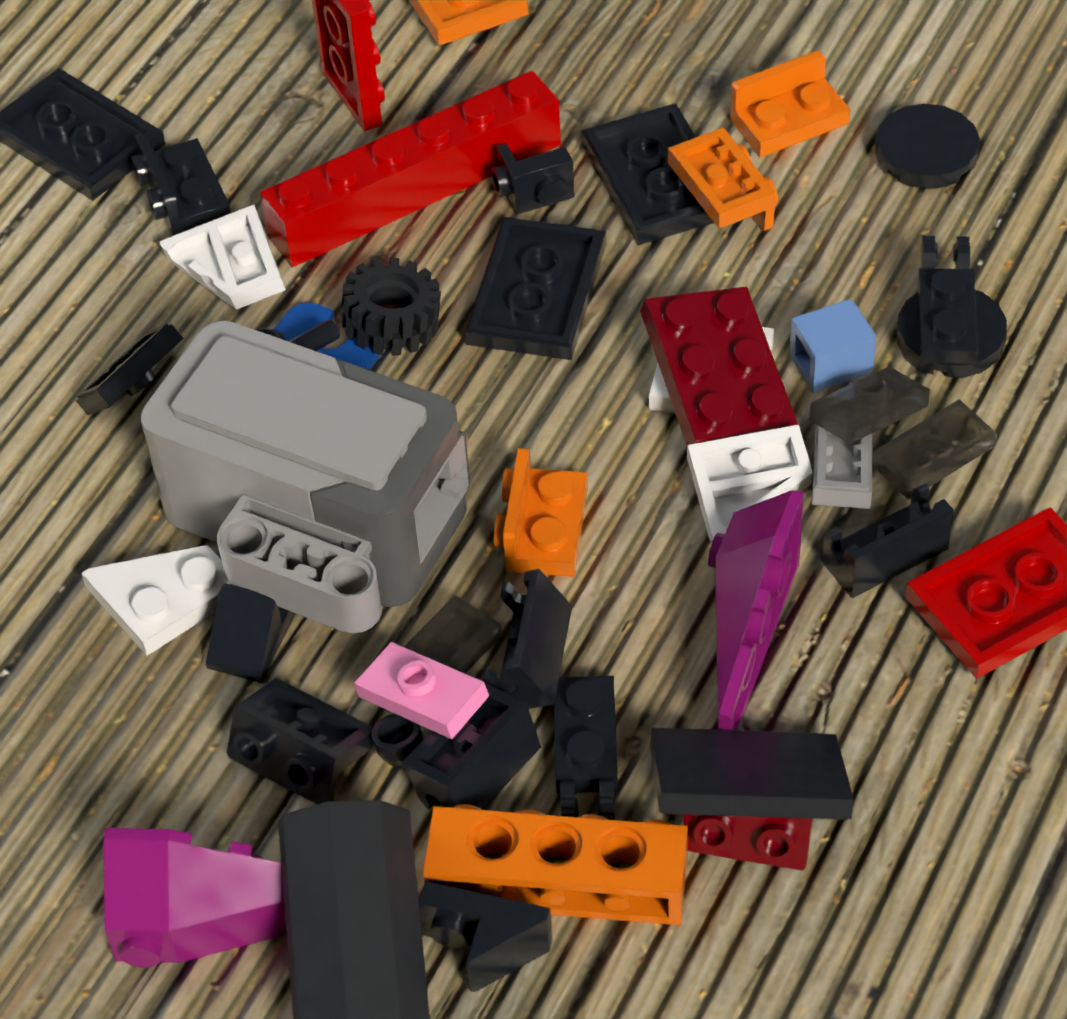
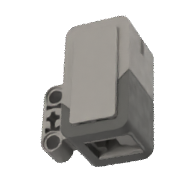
M213 322L200 330L146 403L141 413V423L164 514L169 523L180 529L217 542L225 579L230 585L253 590L275 600L278 607L343 632H364L372 628L379 621L382 614V606H401L411 601L423 585L464 519L467 511L465 495L470 486L466 434L458 430L456 407L450 400L441 395L345 361H336V358L234 322Z

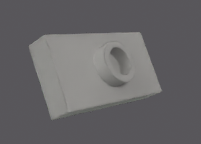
M815 421L812 505L870 509L872 498V425Z

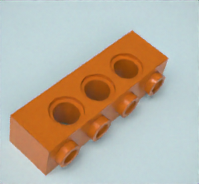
M458 805L453 808L434 806L423 869L424 883L427 881L551 908V915L682 925L688 860V826L672 825L667 821L659 819L631 822L609 820L595 814L566 817L545 815L540 811L530 809L513 813L487 811L473 805ZM491 852H501L505 854L502 857L494 859L483 857L484 855ZM553 857L569 859L559 864L547 862L548 859ZM616 862L632 864V866L624 869L614 868L610 865Z

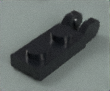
M922 236L921 268H919L917 281L920 363L977 364L978 337L974 269H970L969 237H956L955 244L953 245L955 269L935 268L938 254L935 236Z
M614 675L559 677L554 702L556 794L560 793L561 816L579 817L578 799L575 798V793L600 792V796L597 799V815L609 820H615L614 791H618Z

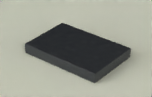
M60 68L0 111L1 143L92 201L134 170L131 157L139 155L135 139L136 135L145 133L153 151H157L166 145L162 130Z
M676 103L581 130V144L637 246L714 223L668 164L669 147L696 138Z
M503 217L465 330L466 345L572 360L605 251L606 231Z
M651 727L650 752L659 812H662V814L852 819L854 798L836 734Z

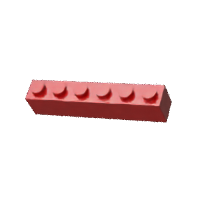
M531 70L260 191L267 236L293 268L490 178L491 167L497 166V145L507 143L516 161L551 150L561 145L559 99Z

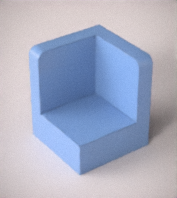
M845 300L791 318L790 357L813 393L869 375L873 372L876 335L853 300Z

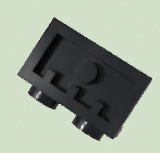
M145 133L135 136L139 155L131 157L136 178L141 187L149 184L151 189L146 190L153 216L156 220L165 219L172 236L231 214L230 204L198 138L153 151Z
M276 678L234 706L227 756L318 805L333 801L338 774L372 749L373 740L371 734L373 727Z

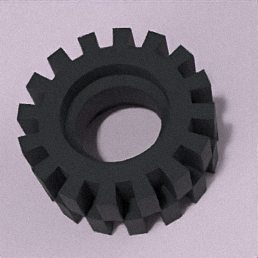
M381 258L373 259L370 269L362 263L356 266V274L350 271L346 276V283H343L341 323L342 328H346L345 335L350 340L357 337L358 347L365 349L369 344H372L373 353L382 355L384 348H391L392 356L401 355L402 347L406 346L408 351L413 353L419 350V342L427 346L432 340V335L436 336L441 298L440 284L437 279L431 280V272L426 268L417 272V263L408 261L406 266L403 267L399 266L400 258H390V265H383ZM393 304L402 306L403 308L391 309L384 308L378 305Z

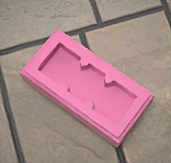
M390 642L354 683L360 698L450 739L454 738L489 697L483 681L393 642Z

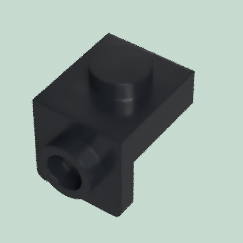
M507 143L496 146L497 166L491 167L493 185L500 198L504 196L508 198L516 215L575 198L573 160L566 147L516 161Z

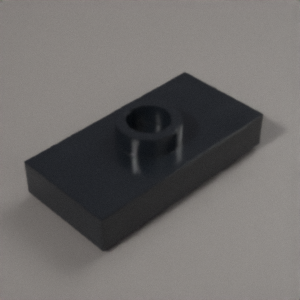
M165 324L146 332L77 396L76 402L87 415H91L110 408L126 392L130 396L138 393L155 378L156 375L151 369L184 338L172 324Z

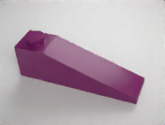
M791 490L734 512L726 533H716L713 538L708 556V566L716 568L715 609L718 730H738L800 566L803 492Z
M105 828L103 838L104 930L115 961H124L136 967H151L159 962L180 963L287 935L281 862L264 859L257 854L251 853L252 845L231 841L228 852L191 845L192 833L171 829Z

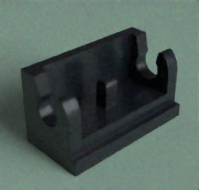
M927 483L912 490L909 506L843 539L839 527L825 533L823 550L819 552V560L851 598L949 549L954 509L945 499L935 503L931 509L928 502L930 491Z
M540 569L525 572L523 582L527 588V595L518 593L510 582H503L501 599L511 609L513 616L500 679H498L495 672L485 669L482 680L526 702L528 709L552 705L555 702L572 612V605Z
M485 683L489 697L453 739L432 731L401 763L405 772L409 773L416 794L426 808L430 809L439 801L443 807L453 808L458 805H473L483 810L541 748L526 702Z

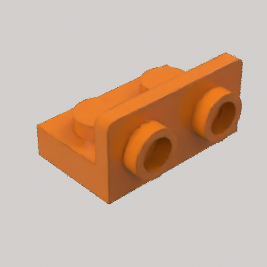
M819 50L746 76L731 84L730 121L760 158L849 124L850 108L825 79L826 58Z
M724 127L668 148V164L718 229L752 217L762 231L774 227L775 206L778 205L776 187L769 177L761 175L753 165L747 149L742 144L737 145Z
M518 448L514 469L505 468L503 474L502 501L508 503L507 514L497 513L494 529L495 548H504L506 572L525 573L526 571L540 569L545 575L575 577L588 491V472L531 468L530 449Z

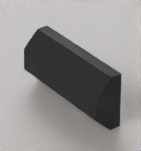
M382 800L328 801L282 814L278 821L293 1019H430L410 810Z

